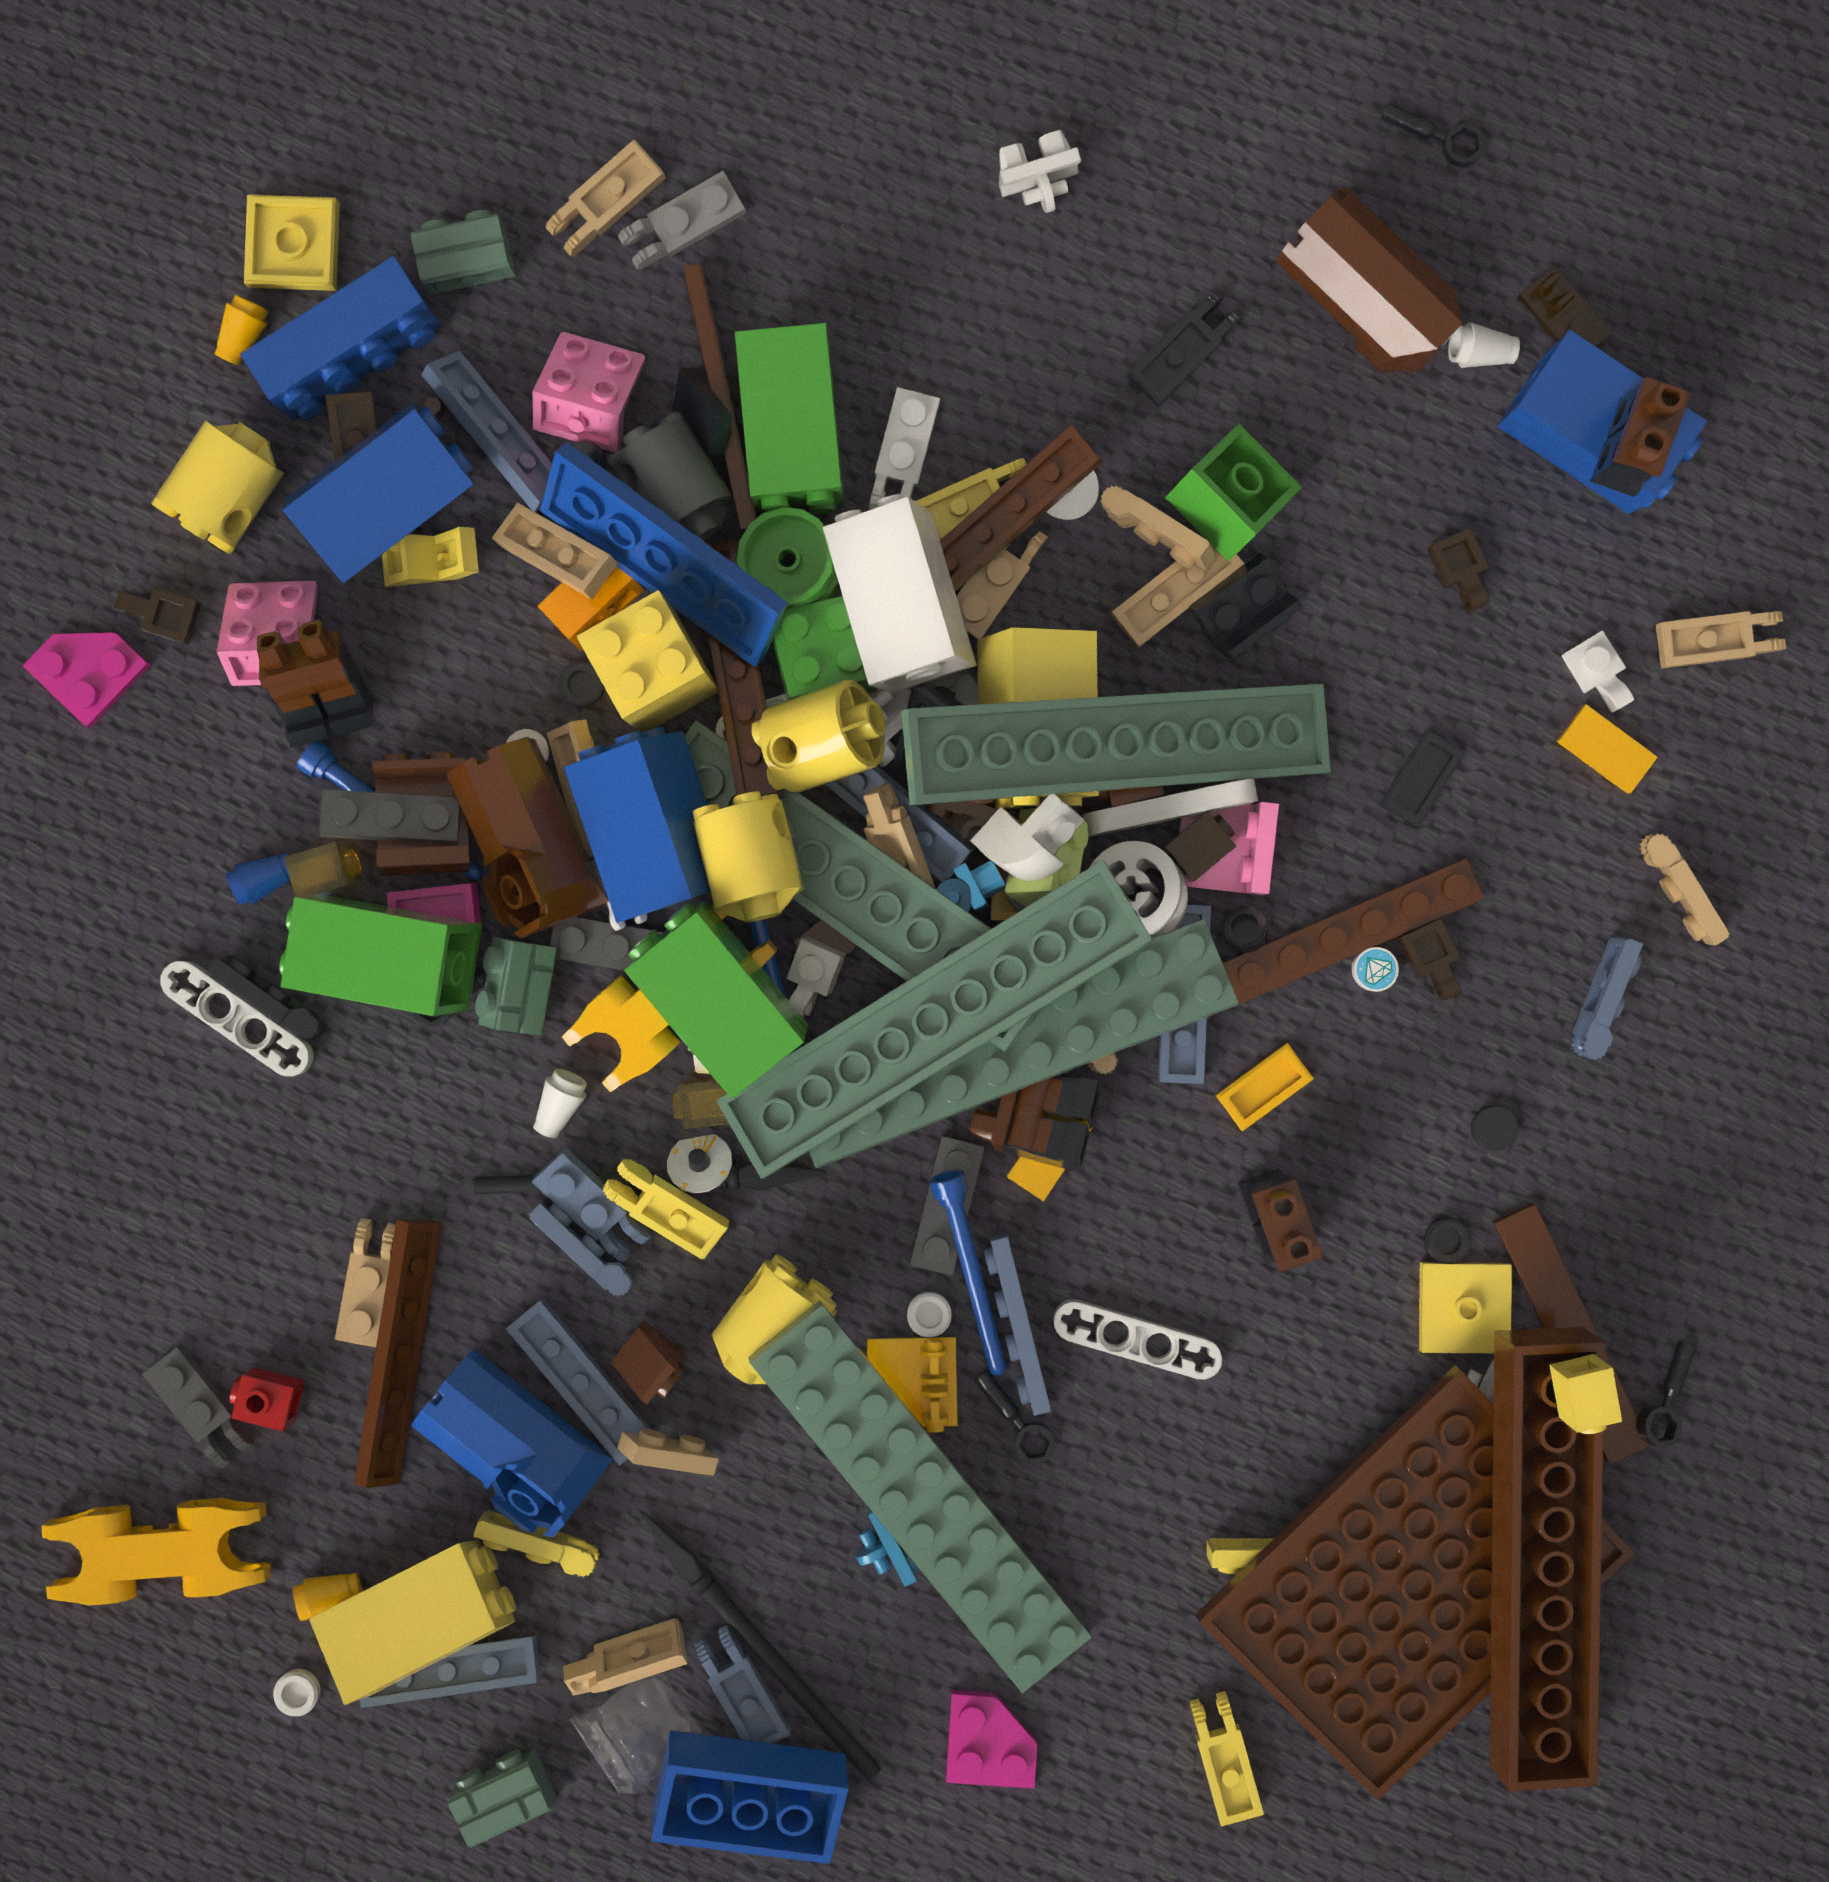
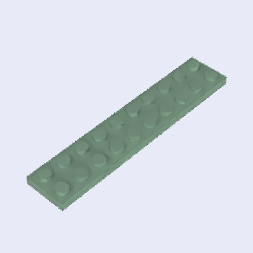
M1324 684L911 708L901 711L910 805L1331 773Z
M695 720L686 733L685 739L707 804H718L720 809L733 806L736 790L727 741L703 723ZM783 789L784 798L779 800L783 803L804 890L797 893L793 900L900 977L909 981L992 929L800 792H790ZM1033 1014L990 1041L1003 1051H1008Z
M1102 860L791 1053L733 1099L725 1094L717 1099L716 1102L760 1178H766L1150 943L1153 939L1108 865Z
M1205 919L1154 938L1150 943L1035 1012L1008 1051L1005 1052L991 1041H988L810 1150L814 1166L820 1168L1237 1006L1239 1002Z
M818 1301L748 1357L752 1367L1021 1693H1024L1092 1638L1075 1613L821 1301Z

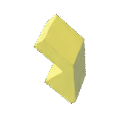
M457 527L436 536L408 534L382 554L385 587L457 580L478 573L474 528Z

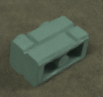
M477 210L466 214L465 221L448 224L445 220H431L421 225L422 230L411 232L410 234L420 281L429 295L516 277L506 228L498 213L491 215L490 211Z
M493 937L492 946L487 948L483 958V968L487 973L485 988L478 994L475 1004L476 1014L479 1017L478 1025L499 1031L541 1036L557 947Z
M520 1749L512 1750L496 1760V1767L483 1773L480 1768H474L455 1780L456 1785L447 1799L448 1806L455 1821L459 1823V1829L468 1847L471 1848L552 1809L557 1795L535 1749L524 1754L521 1753Z

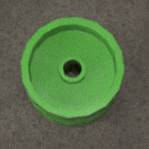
M782 507L763 513L749 524L739 541L737 564L750 576L772 589L779 597L788 602L786 609L835 598L840 590L823 530L825 526L817 517L803 509ZM791 559H796L792 566L789 567L787 565V562Z

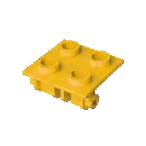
M956 1337L867 1339L868 1360L919 1423L926 1427L927 1432H943L944 1426H958Z

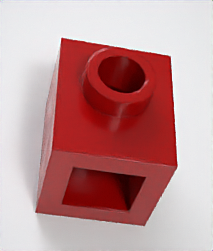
M255 1367L242 1374L241 1377H237L232 1386L229 1401L234 1404L231 1418L279 1431L286 1430L295 1423L305 1380Z

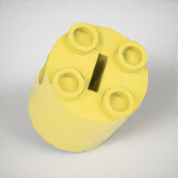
M205 420L151 504L174 519L178 513L181 514L178 518L182 521L181 526L203 540L210 533L211 535L207 540L231 555L285 473L276 468L270 448L271 442L243 423L214 426Z
M843 680L770 706L762 713L761 719L752 724L753 739L762 749L763 757L768 766L767 778L775 790L786 789L790 792H802L875 768L882 761L885 751L884 734L886 731V721L879 705L871 699L866 690L853 680Z
M759 791L735 796L733 798V806L720 809L718 804L693 810L695 820L693 825L715 911L745 922H756L782 914V911L793 897L804 890L783 803L779 800L778 794L761 796Z
M775 1254L771 1261H764L754 1278L712 1333L724 1367L736 1378L749 1385L766 1384L749 1363L748 1357L818 1301L825 1305L833 1317L837 1312L835 1310L837 1304L831 1299L833 1293L813 1278L808 1284L794 1274L797 1268L779 1254Z

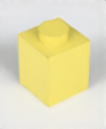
M1595 1354L1550 1364L1559 1418L1577 1433L1595 1434L1604 1431L1607 1428L1606 1425L1622 1422L1614 1372L1610 1365Z

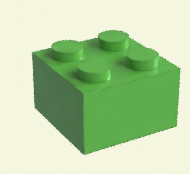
M1238 424L1188 472L1165 498L1227 561H1230L1302 487Z
M843 596L785 609L772 643L787 700L843 680L857 682L868 694L877 692L876 687L868 684Z

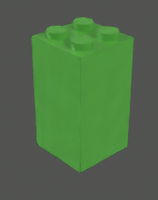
M826 323L735 332L750 497L757 513L782 507L809 508L810 514L835 512L836 505L845 504L831 353Z
M336 896L294 897L293 905L290 907L286 918V926L289 930L287 947L281 956L279 965L280 973L282 974L281 987L429 1016L469 1011L483 923L392 908Z
M704 900L695 907L689 901L669 917L670 920L664 924L667 930L663 934L659 935L654 929L634 946L635 948L628 953L632 961L624 971L727 1095L733 1099L804 1043L808 1023L710 904Z

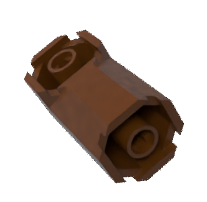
M1345 186L1340 188L1337 194H1332L1302 225L1297 232L1299 234L1297 237L1299 241L1294 246L1288 242L1276 261L1279 266L1355 337V348L1381 373L1394 371L1419 372L1463 323L1456 292Z
M524 737L498 745L487 750V756L477 761L475 757H472L447 773V777L484 856L483 867L491 865L490 876L483 878L482 889L497 922L504 927L514 925L519 929L514 934L519 938H524L589 913L609 902L536 739Z

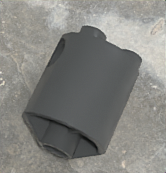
M680 412L670 414L657 427L649 431L643 425L629 432L623 438L626 447L611 455L607 460L617 479L626 483L633 491L655 507L662 509L669 517L691 533L699 536L703 541L714 535L720 529L734 498Z

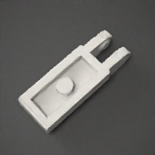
M897 387L875 469V476L877 477L870 498L869 509L877 508V502L885 498L887 479L904 483L900 494L903 497L908 496L911 498L914 486L918 487L940 398Z

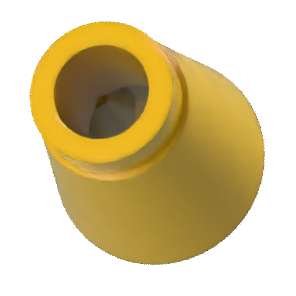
M235 294L231 304L226 302L217 348L214 354L240 366L243 360L240 354L252 347L269 323L265 320L269 311Z
M357 1572L304 1578L302 1584L293 1586L295 1607L301 1621L308 1620L363 1592Z

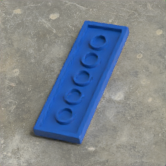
M565 442L555 451L540 511L567 531L610 554L618 563L617 567L652 593L659 590L671 607L756 667L766 657L788 602L569 443Z

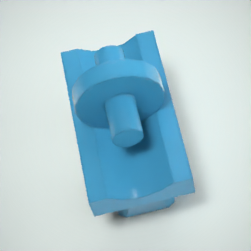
M989 861L972 871L964 863L953 869L959 879L945 880L937 888L938 891L969 912L973 906L974 910L980 914L990 909L986 899L1005 890V882L993 861Z
M870 1511L868 1516L880 1539L876 1540L870 1528L859 1534L865 1547L855 1556L858 1563L862 1566L873 1562L880 1575L890 1570V1566L885 1558V1555L888 1554L904 1587L916 1582L917 1572L920 1569L875 1514Z

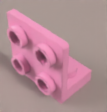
M567 332L560 333L532 391L533 430L575 442L590 441L597 444L603 450L616 453L619 451L623 440L624 409L643 369L645 356L641 353Z
M316 581L232 583L228 586L217 654L232 686L261 685L259 681V657L257 654V637L259 635L275 631L281 634L286 644L299 641L298 628L303 623L314 621L318 596Z
M1260 802L1255 805L1246 804L1209 812L1212 817H1215L1217 814L1221 815L1231 826L1235 835L1230 839L1237 847L1196 881L1189 882L1184 876L1187 887L1255 895L1269 894L1279 804ZM1202 814L1181 818L1179 833Z

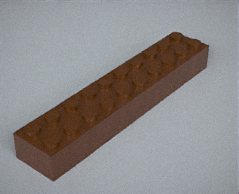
M1584 1327L1499 1330L1494 1333L1490 1767L1509 1792L1597 1786L1603 1431L1595 1434L1577 1433L1559 1418L1550 1364L1595 1354L1605 1362V1342Z

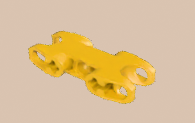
M715 911L721 919H724L727 916L726 914ZM768 940L749 953L762 967L776 953L777 948ZM622 975L593 998L576 1023L562 1036L569 1046L594 1032L607 1033L617 1040L621 1048V1062L602 1082L610 1092L634 1077L648 1072L680 1043V1040L667 1027L669 1024L641 990L638 989L636 991Z
M227 1498L185 1501L177 1505L178 1523L169 1524V1528L153 1529V1525L132 1527L131 1506L95 1507L71 1516L50 1519L41 1525L42 1538L71 1543L79 1550L83 1563L81 1573L77 1577L56 1579L51 1585H47V1599L88 1606L120 1603L137 1596V1579L182 1576L183 1594L186 1597L219 1596L232 1590L263 1583L272 1576L271 1563H247L239 1560L231 1552L228 1537L230 1529L259 1522L262 1517L267 1516L266 1503L236 1501Z

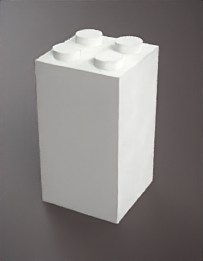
M902 494L882 498L877 502V508L861 513V510L841 513L835 517L836 523L823 527L868 684L893 694L977 666L932 512L910 497H903Z

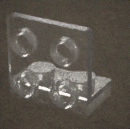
M662 1672L625 1684L597 1708H584L570 1718V1721L617 1792L636 1795L660 1774L669 1730L702 1734V1731Z

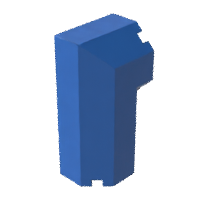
M476 1349L468 1353L439 1387L431 1402L428 1401L411 1425L482 1481L486 1490L492 1484L496 1494L492 1497L491 1501L497 1511L525 1532L534 1533L537 1527L546 1528L547 1531L543 1536L551 1538L567 1522L613 1460L610 1455Z

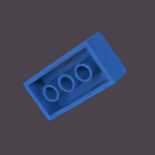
M392 256L240 355L269 401L295 421L298 418L307 420L316 416L324 409L323 402L326 401V394L355 391L361 385L360 378L374 369L376 372H383L391 368L399 360L397 355L410 346L420 348L427 345L435 338V330L442 325L415 282L398 260Z
M669 1730L653 1802L651 1842L830 1864L849 1789L846 1754Z

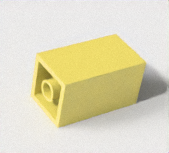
M659 590L576 636L621 718L638 731H641V733L656 728L718 693L715 680L678 614Z
M1013 627L978 639V704L1098 697L1097 631ZM1099 791L1055 795L1070 807L1082 806V798L1099 796ZM1049 795L995 799V808L1020 809L1022 806H1036L1038 808Z
M480 1540L458 1543L309 1618L344 1705L371 1696L516 1622L512 1612L516 1611L515 1601L506 1586L501 1587L494 1572L498 1569V1563L491 1548L482 1546Z

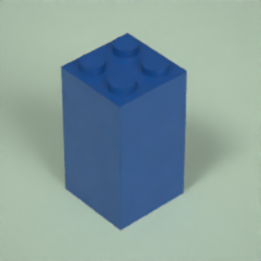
M1569 329L1544 354L1497 424V427L1630 514L1642 506L1647 509L1656 498L1662 500L1668 494L1678 479V476L1673 474L1681 460L1687 462L1702 444L1703 438L1698 434L1707 423V420L1686 407L1662 474L1658 477L1651 475L1650 480L1643 482L1640 493L1632 497L1590 482L1604 442L1610 439L1606 436L1620 398L1640 385L1641 380L1644 378Z
M414 402L410 403L285 499L283 512L342 583H345L474 485L469 474L474 470L471 461L456 442L448 447L440 436L445 432L444 427L427 405L420 410Z
M659 727L643 733L637 731L616 738V743L606 747L599 745L579 752L580 761L564 767L616 923L710 892L693 825L695 820L692 812L697 808L708 806L683 731L666 734L664 727Z

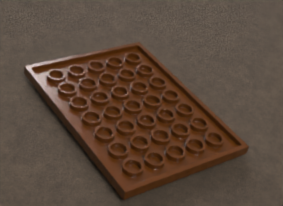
M1455 1365L1195 1614L1199 1623L1377 1800L1397 1783L1491 1691L1494 1404ZM1603 1519L1601 1586L1635 1554Z

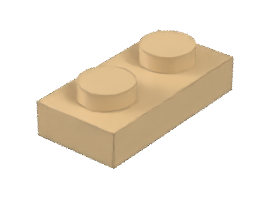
M646 1428L640 1429L639 1434L622 1431L617 1448L633 1464L714 1476L719 1460L705 1447L706 1442L700 1438L680 1435L679 1440L669 1439L661 1432Z

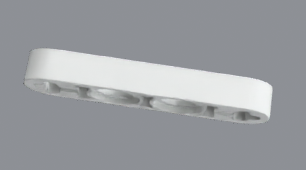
M1245 779L1083 814V818L1088 823V837L1246 805L1257 802L1258 797L1254 779Z
M175 961L163 970L160 984L163 992L169 998L276 1073L292 1077L305 1073L311 1067L313 1050L306 1040H303L302 1037L298 1038L297 1034H292L209 975L208 971L191 961ZM189 971L188 980L197 988H204L206 982L210 984V987L200 994L196 1004L192 1002L198 996L196 992L189 988H181L179 991L176 989L178 985L177 979L174 978L176 972L185 973ZM217 993L226 995L231 1003L229 1014L221 1019L213 1016L209 1009L210 999ZM254 1018L262 1020L267 1028L265 1039L258 1044L250 1042L245 1035L247 1023ZM278 1032L282 1035V1038L276 1042L285 1049H291L295 1046L299 1048L297 1057L301 1060L300 1065L291 1064L286 1067L283 1064L286 1056L277 1049H271L269 1055L264 1052L265 1049L274 1043Z
M1069 1299L1063 1301L1057 1306L1053 1315L1056 1332L1067 1341L1188 1377L1203 1380L1211 1378L1219 1371L1222 1364L1219 1348L1212 1340L1206 1337L1081 1300ZM1073 1309L1080 1310L1081 1319L1094 1323V1314L1102 1315L1096 1325V1339L1087 1338L1091 1330L1083 1326H1076L1074 1332L1067 1331L1066 1322L1061 1320L1062 1315H1070ZM1111 1321H1121L1128 1327L1126 1340L1117 1345L1108 1343L1103 1337V1330ZM1156 1333L1165 1334L1171 1342L1168 1353L1161 1357H1154L1146 1350L1148 1338ZM1179 1339L1187 1340L1183 1348L1190 1352L1198 1353L1201 1346L1207 1347V1354L1213 1358L1211 1364L1203 1363L1201 1369H1195V1362L1191 1358L1180 1355L1181 1363L1179 1365L1173 1363L1179 1353Z

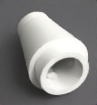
M1468 322L1465 326H1460L1451 336L1448 355L1450 361L1458 363L1461 368L1505 363L1514 364L1519 355L1520 340L1518 337Z
M555 1069L552 1076L546 1077L533 1128L544 1136L557 1138L560 1131L563 1130L587 1097L584 1091L587 1082L570 1071Z

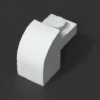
M1052 794L1041 803L1024 824L1000 807L970 841L986 857L1013 877L1023 881H1036L1052 875L1064 865L1054 853L1072 837L1074 831L1081 825L1084 819L1057 795Z

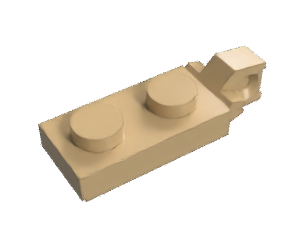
M891 784L873 787L867 794L863 795L869 811L866 815L868 826L863 829L867 840L935 888L910 817L907 815L904 806H899V801Z
M673 1618L594 1644V1651L589 1653L586 1659L563 1666L565 1684L573 1696L587 1692L598 1693L686 1665L685 1640L679 1619Z

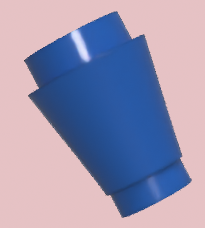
M287 853L234 864L235 869L225 873L229 886L239 905L249 901L253 905L288 883L291 879L297 877Z

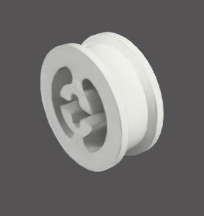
M1127 841L1109 847L1093 861L1090 867L1102 860L1106 862L1125 895L1134 894L1136 886H1140L1145 891L1136 894V901H1131L1129 898L1128 900L1152 939L1176 929L1187 908L1188 888L1181 870L1163 850L1150 843ZM1148 868H1154L1161 872L1164 879L1165 892L1159 907V900L1152 894L1158 893V888L1145 874Z

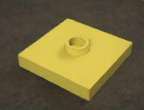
M247 195L244 284L248 288L336 291L340 202L336 198Z
M1420 1262L1419 1351L1422 1353L1494 1354L1495 1331L1511 1330L1512 1265L1510 1263L1455 1262L1447 1264L1441 1262Z

